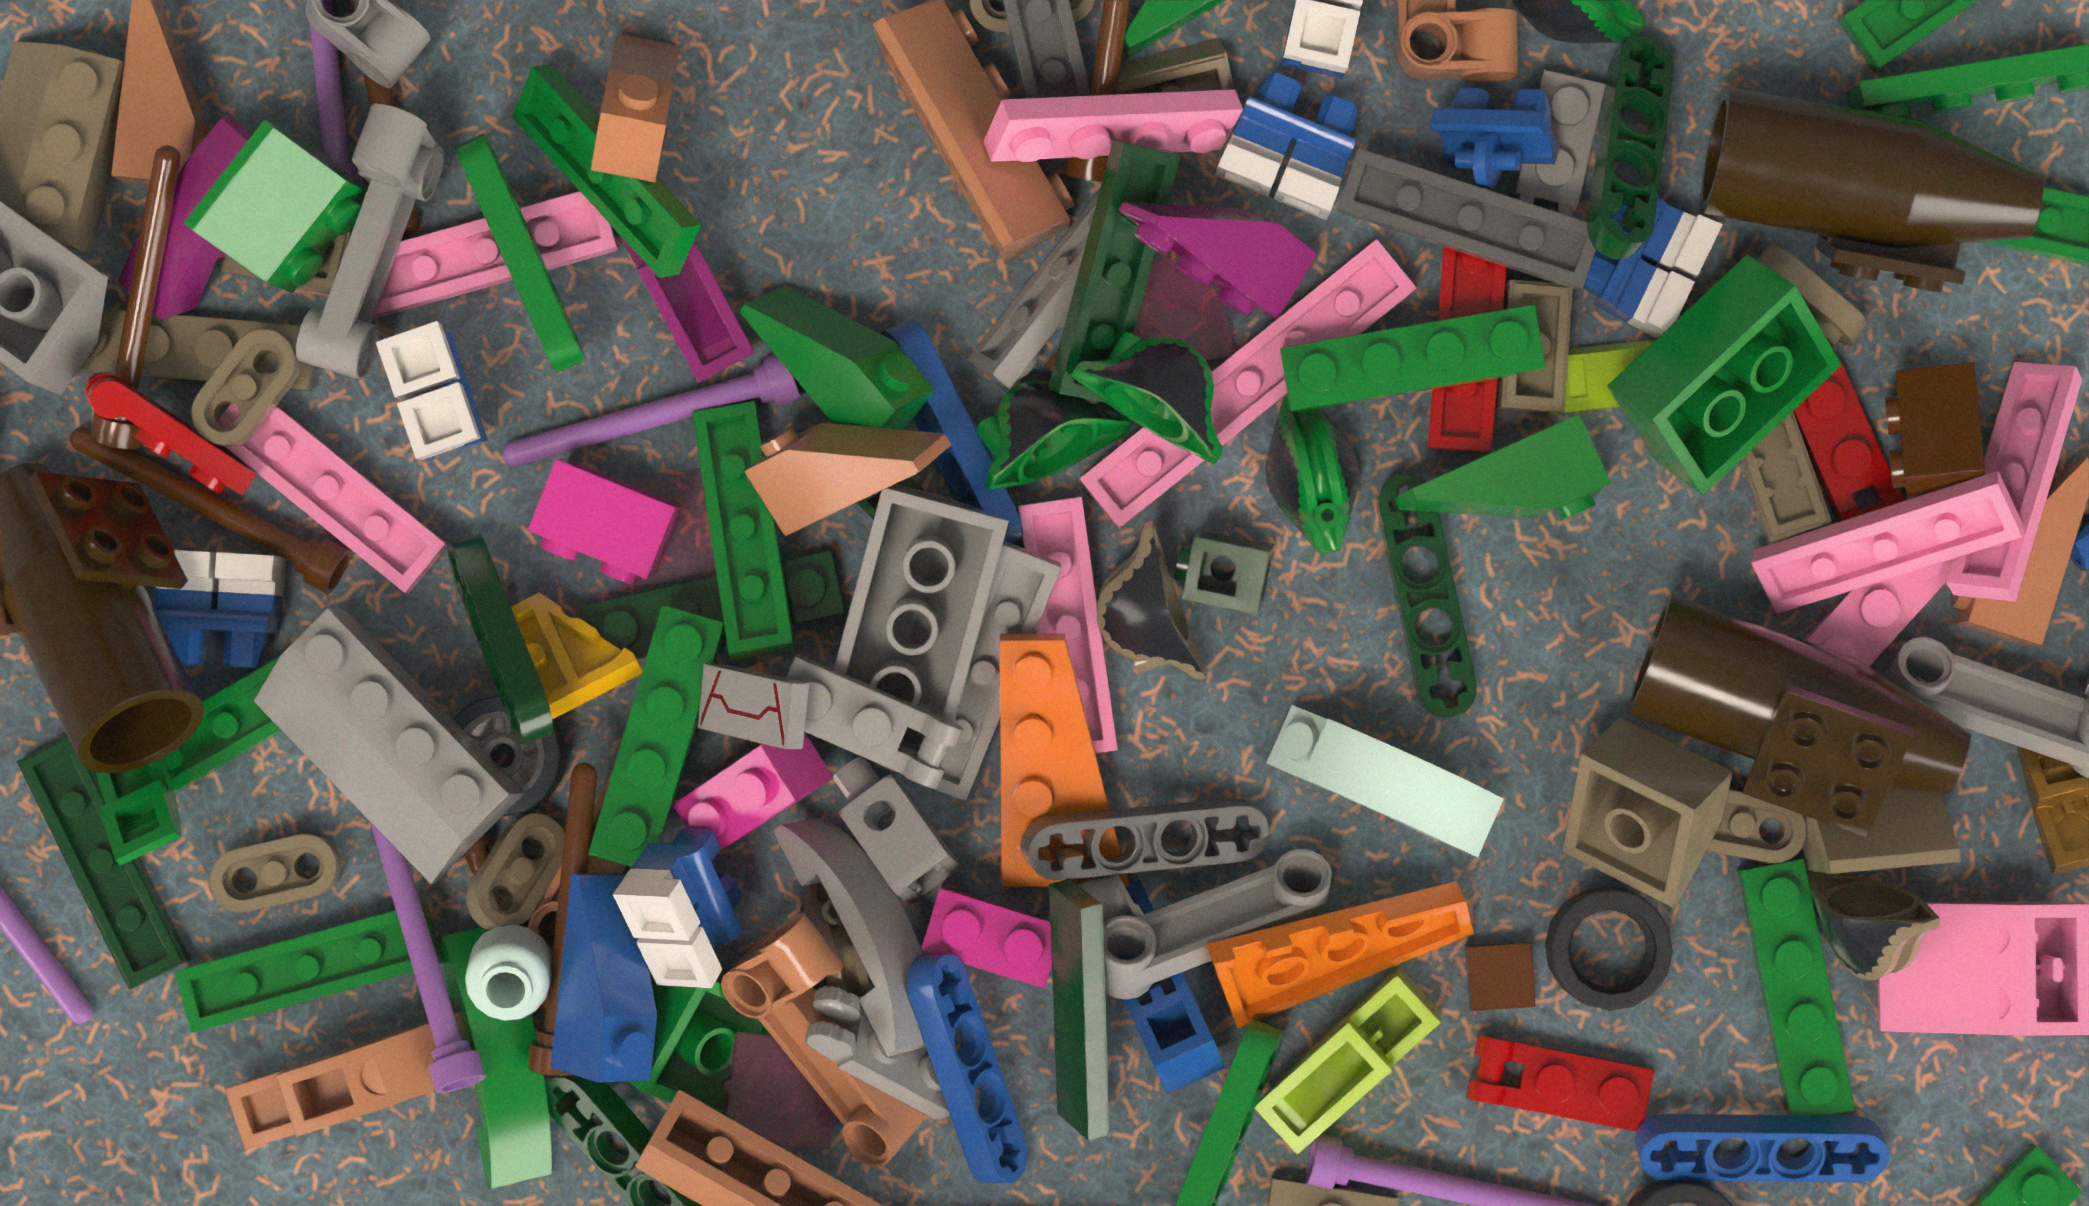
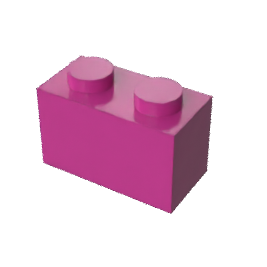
M555 459L527 531L543 537L540 545L542 549L576 561L579 552L602 561L599 569L601 573L635 585L638 576L645 579L656 576L683 505L570 459Z
M804 732L803 749H782L762 744L673 804V807L686 828L709 829L713 831L720 846L719 853L746 837L834 777Z
M941 886L921 951L930 954H954L961 959L963 964L1045 989L1052 967L1050 919Z

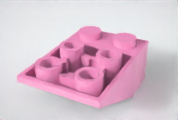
M2071 901L1926 902L1940 917L1938 928L1928 931L1923 937L1916 958L1909 967L1878 979L1879 1031L2024 1036L2089 1035V904Z

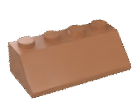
M934 0L885 16L872 23L878 49L1003 264L1005 265L1069 228L1070 217L1066 210L1075 205L1056 172L1046 178L1037 161H990L983 141L1001 101L1011 97L993 63L982 68L972 51L971 46L978 43L979 40L964 12L958 9L950 13L943 0Z

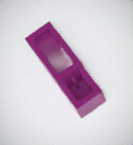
M232 116L223 117L219 120L178 173L153 313L161 320L197 308L216 260L228 256L192 231L183 222L252 136ZM139 237L118 279V282L128 291H130Z
M619 234L698 383L755 353L696 240L692 244L680 274L659 278Z

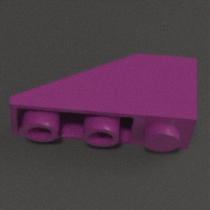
M1123 202L1119 208L1120 212L1139 226L1134 235L1140 241L1164 255H1167L1171 250L1180 257L1175 266L1179 271L1208 287L1211 282L1221 289L1216 296L1217 300L1245 317H1249L1254 309L1278 319L1318 255L1278 222L1240 208Z

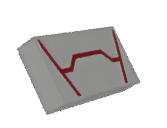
M704 664L698 728L782 749H803L809 683L725 664Z

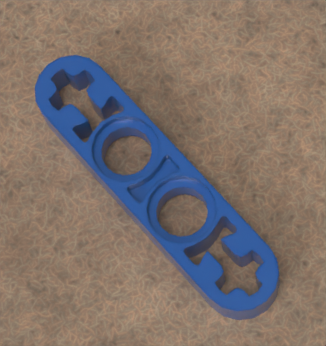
M909 319L882 331L881 335L895 341L935 388V391L913 419L921 432L944 433L952 444L934 460L954 500L1008 519L1009 523L1004 541L1011 544L1019 542L1022 538L1023 529L1017 510L1006 488L988 490L985 478L993 462L925 329L916 320Z
M954 954L920 955L914 959L909 967L907 992L968 1167L973 1177L980 1183H1014L1020 1179L1026 1167V1141L966 968L961 959ZM957 1027L959 1028L961 1038L958 1055L955 1048V1031ZM977 1084L980 1091V1107L978 1112L975 1105V1089Z
M1662 1114L1646 1120L1638 1128L1635 1136L1636 1150L1646 1173L1655 1179L1666 1181L1857 1183L1869 1181L1877 1177L1886 1168L1889 1161V1149L1879 1127L1870 1119L1859 1116ZM1736 1137L1747 1142L1745 1149L1735 1157L1720 1158L1713 1154L1716 1145L1726 1138ZM1801 1138L1810 1142L1808 1150L1798 1158L1785 1159L1777 1155L1779 1147L1790 1139ZM1674 1140L1676 1144L1669 1146L1668 1153L1657 1154L1658 1150L1663 1149L1665 1141ZM1696 1140H1698L1699 1142V1149L1701 1152V1154L1698 1156H1694L1692 1152L1697 1151V1145L1695 1142ZM1830 1141L1831 1145H1825L1824 1147L1823 1142ZM1865 1142L1867 1146L1859 1148L1856 1156L1847 1155V1153L1854 1152L1857 1143Z

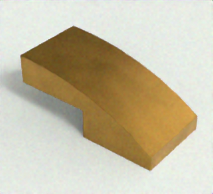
M2017 746L2035 823L2052 875L2088 867L2089 778L2077 773L2069 763Z

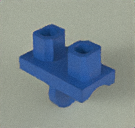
M1459 87L1450 108H1434L1430 125L1432 130L1437 131L1441 137L1445 160L1455 161L1456 168L1473 169L1474 179L1478 187L1495 188L1500 180L1502 170H1519L1521 163L1555 165L1559 147L1551 129L1552 108L1546 93L1541 89H1520L1514 93L1510 110H1494L1495 105L1489 92L1481 88Z

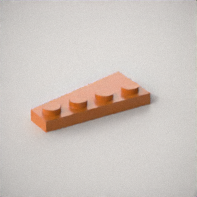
M1065 633L1000 634L1002 887H1049V884L1062 880L1043 878L1024 860L1020 845L1026 828L1036 819L1045 816L1111 810L1107 800L1097 754L1091 739ZM1115 826L1106 830L1100 838V853L1107 858L1118 857L1122 854ZM1081 830L1080 834L1083 839L1084 830ZM1056 834L1050 835L1049 845L1040 847L1038 851L1049 862L1055 861L1057 850L1065 848H1076L1084 855L1083 860L1087 859L1083 843L1064 844ZM1128 873L1117 874L1124 886H1129ZM1099 876L1070 880L1078 885Z
M1457 881L1207 943L1206 947L1227 1005L1238 1029L1250 1024L1254 1018L1261 1020L1474 934L1466 900Z

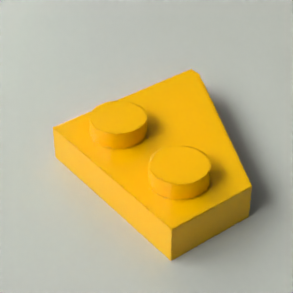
M537 593L511 606L545 691L552 719L642 674L643 669L631 651L625 647L623 650H620L600 636L597 629L580 618L569 617L560 605L541 593Z

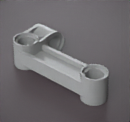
M306 0L305 13L309 24L315 31L346 54L351 62L366 76L388 89L393 87L431 41V36L415 18L388 0H352L354 12L344 18L328 14L323 8L321 0Z
M377 103L371 105L352 157L353 163L359 169L358 174L361 176L363 183L369 184L368 190L324 309L314 306L308 311L300 327L296 343V357L298 361L359 380L366 377L375 360L378 349L376 342L379 341L378 325L371 322L416 199L426 202L432 197L439 183L444 162L442 147L438 146L427 130V124L422 119L399 108Z
M1927 637L1914 638L1905 643L1887 670L1886 678L1961 727L2069 763L2077 773L2089 778V675L2082 696L2078 697L1952 654L1944 644ZM1908 670L1921 674L1928 683L1914 679Z
M1292 850L1282 855L1272 867L1145 915L1139 905L1134 904L1117 874L1099 876L1078 884L1079 887L1103 904L1105 993L1118 999L1138 998L1146 993L1153 983L1210 962L1211 958L1206 947L1207 943L1327 914L1332 875L1329 863L1322 855L1312 850ZM1295 889H1302V890H1306V891H1308V892H1306V893H1300V892H1295V891H1293V890H1295ZM1129 955L1135 957V959L1122 960L1117 958V956Z

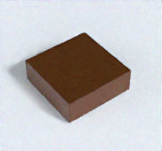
M1530 942L1465 946L1470 1011L1536 1007Z

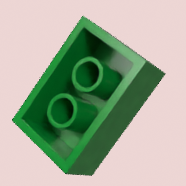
M1747 254L1607 385V388L1655 460L1703 496L1842 364L1797 287Z

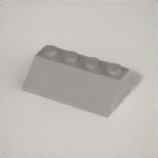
M0 201V362L27 382L61 396L98 343L108 277L2 201Z
M897 483L883 489L879 498L834 670L954 722L1009 520L949 497ZM907 727L899 747L917 755L925 735Z
M327 608L281 654L254 700L265 714L430 884H435L525 794L348 611Z

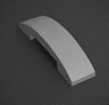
M824 817L780 824L773 832L800 885L805 886L822 882L875 988L861 997L859 1002L887 1057L926 1047L906 987L907 974L911 963L916 957L923 954L910 921L896 894L861 847L839 827Z

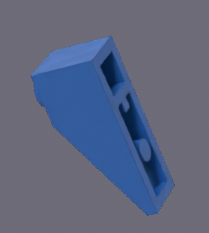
M571 873L551 1068L595 1082L644 1081L651 1078L657 1011L649 968L636 943L639 938L633 937L613 896V893L627 875L624 873Z
M1140 879L1130 883L1129 886H1125L1134 904L1139 905L1144 915L1154 911ZM1129 955L1117 956V958L1122 960L1135 959V957ZM1183 972L1153 983L1148 991L1138 998L1124 999L1167 1094L1226 1068Z

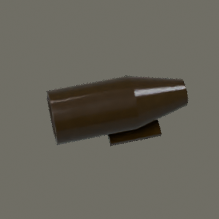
M1726 86L1716 110L1708 142L1701 183L1700 212L1706 215L1825 235L1827 237H1818L1816 249L1831 260L1830 267L1839 269V274L1878 281L1880 270L1894 272L1893 278L1903 280V285L1942 292L1944 281L1963 285L1966 272L1956 266L1961 243L2025 239L2032 235L2041 209L2044 179L2042 174L1918 119Z
M40 463L20 464L1 473L0 575L4 603L78 760L85 768L99 773L130 771L160 760L179 748L194 734L202 721L204 708L144 586L182 589L188 582L175 555L174 548L165 536L150 506L147 495L143 492L139 483L52 473L48 467Z
M1674 594L1669 595L1660 614L1642 662L1627 711L1629 716L1754 759L1743 786V794L1864 837H1868L1890 788L1949 794L1960 776L1971 742V733L1857 658Z

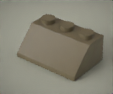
M14 41L0 92V201L69 250L91 256L112 177L111 172L124 62L119 59L59 44Z

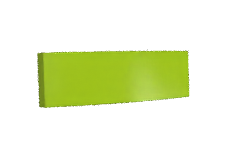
M1398 966L1311 1047L1254 1105V1109L1298 1155L1393 1070V1065L1435 1029L1441 1023L1442 1012Z

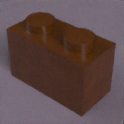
M1975 362L1896 370L1898 395L1885 397L1889 435L1901 434L1902 449L1889 450L1893 488L1906 487L1907 500L1984 476L1985 466Z

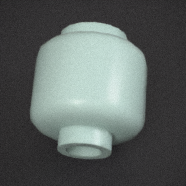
M512 924L495 927L485 932L472 948L465 975L467 994L475 1007L489 1017L504 1021L522 1019L535 1012L546 999L552 977L551 950L540 935L527 927Z

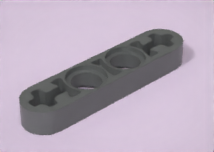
M1228 798L1045 816L1036 819L1026 828L1022 835L1020 848L1024 860L1038 875L1049 880H1066L1243 862L1253 859L1263 851L1268 843L1270 830L1265 816L1252 804L1243 799ZM1238 816L1250 825V830L1241 832L1239 842L1235 843L1225 834H1208L1204 819L1207 818L1206 822L1215 830L1235 827L1236 817ZM1172 821H1188L1192 830L1191 839L1188 844L1179 851L1170 852L1164 850L1161 844V835L1165 827ZM1114 826L1126 827L1130 833V843L1126 851L1114 858L1102 856L1099 850V842L1103 833ZM1081 830H1084L1083 839L1080 834ZM1056 834L1064 844L1083 843L1087 859L1083 860L1084 855L1076 848L1057 850L1055 861L1049 862L1038 851L1040 847L1049 845L1050 835Z

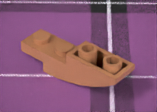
M460 1010L453 1013L461 1040L463 1041L466 1038ZM427 1020L360 1041L352 1047L227 1087L225 1092L244 1149L254 1148L292 1135L298 1137L434 1091L428 1066L433 1063L431 1052L436 1049L429 1021Z

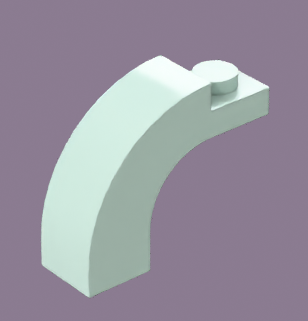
M1294 705L1290 708L1266 762L1277 769L1354 801L1431 838L1476 857L1481 852L1504 800L1490 791L1416 756Z

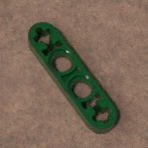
M1637 35L1630 37L1611 59L1608 67L1587 231L1592 245L1601 254L1613 259L1622 260L1633 256L1651 236L1655 223L1674 66L1669 50L1660 41L1651 36ZM1636 61L1642 63V72L1648 75L1640 87H1633L1639 80L1640 65ZM1628 108L1639 112L1645 118L1648 130L1642 132L1630 128L1623 121L1620 109ZM1626 161L1632 164L1641 176V184L1635 185L1623 181L1616 174L1613 162ZM1622 205L1628 206L1623 212L1621 224L1622 230L1629 233L1628 235L1619 232V223L1613 220V217L1618 213Z
M1400 474L1388 480L1380 489L1377 496V514L1418 699L1421 706L1429 714L1439 718H1452L1465 713L1473 705L1477 695L1476 679L1439 512L1414 511L1413 514L1416 529L1429 524L1432 537L1414 536L1399 545L1395 542L1393 531L1405 532L1407 528L1403 513L1401 511L1391 512L1389 501L1398 496V486L1407 485L1408 490L1427 482L1422 477L1414 474ZM1423 547L1434 554L1437 561V571L1429 582L1415 583L1404 575L1402 559L1409 549ZM1427 609L1442 611L1448 617L1451 624L1448 638L1438 646H1430L1423 643L1415 632L1417 617ZM1456 648L1459 662L1446 661V667L1451 680L1462 681L1464 692L1454 696L1455 706L1446 708L1443 699H1432L1429 693V687L1439 683L1437 665L1433 664L1423 669L1421 655L1438 656Z
M479 533L448 541V559L456 588L517 742L521 744L553 735L552 716L545 691L482 535Z
M554 1075L547 1081L545 1088L549 1114L629 1206H702L635 1167L653 1134L607 1082H595L576 1075ZM572 1090L578 1095L580 1100H577L573 1096V1094L571 1093ZM595 1114L600 1119L598 1123L592 1119ZM607 1131L613 1132L623 1139L629 1151L628 1156L618 1153L608 1141ZM649 1180L659 1182L666 1188L670 1194L671 1204L660 1201L650 1189Z

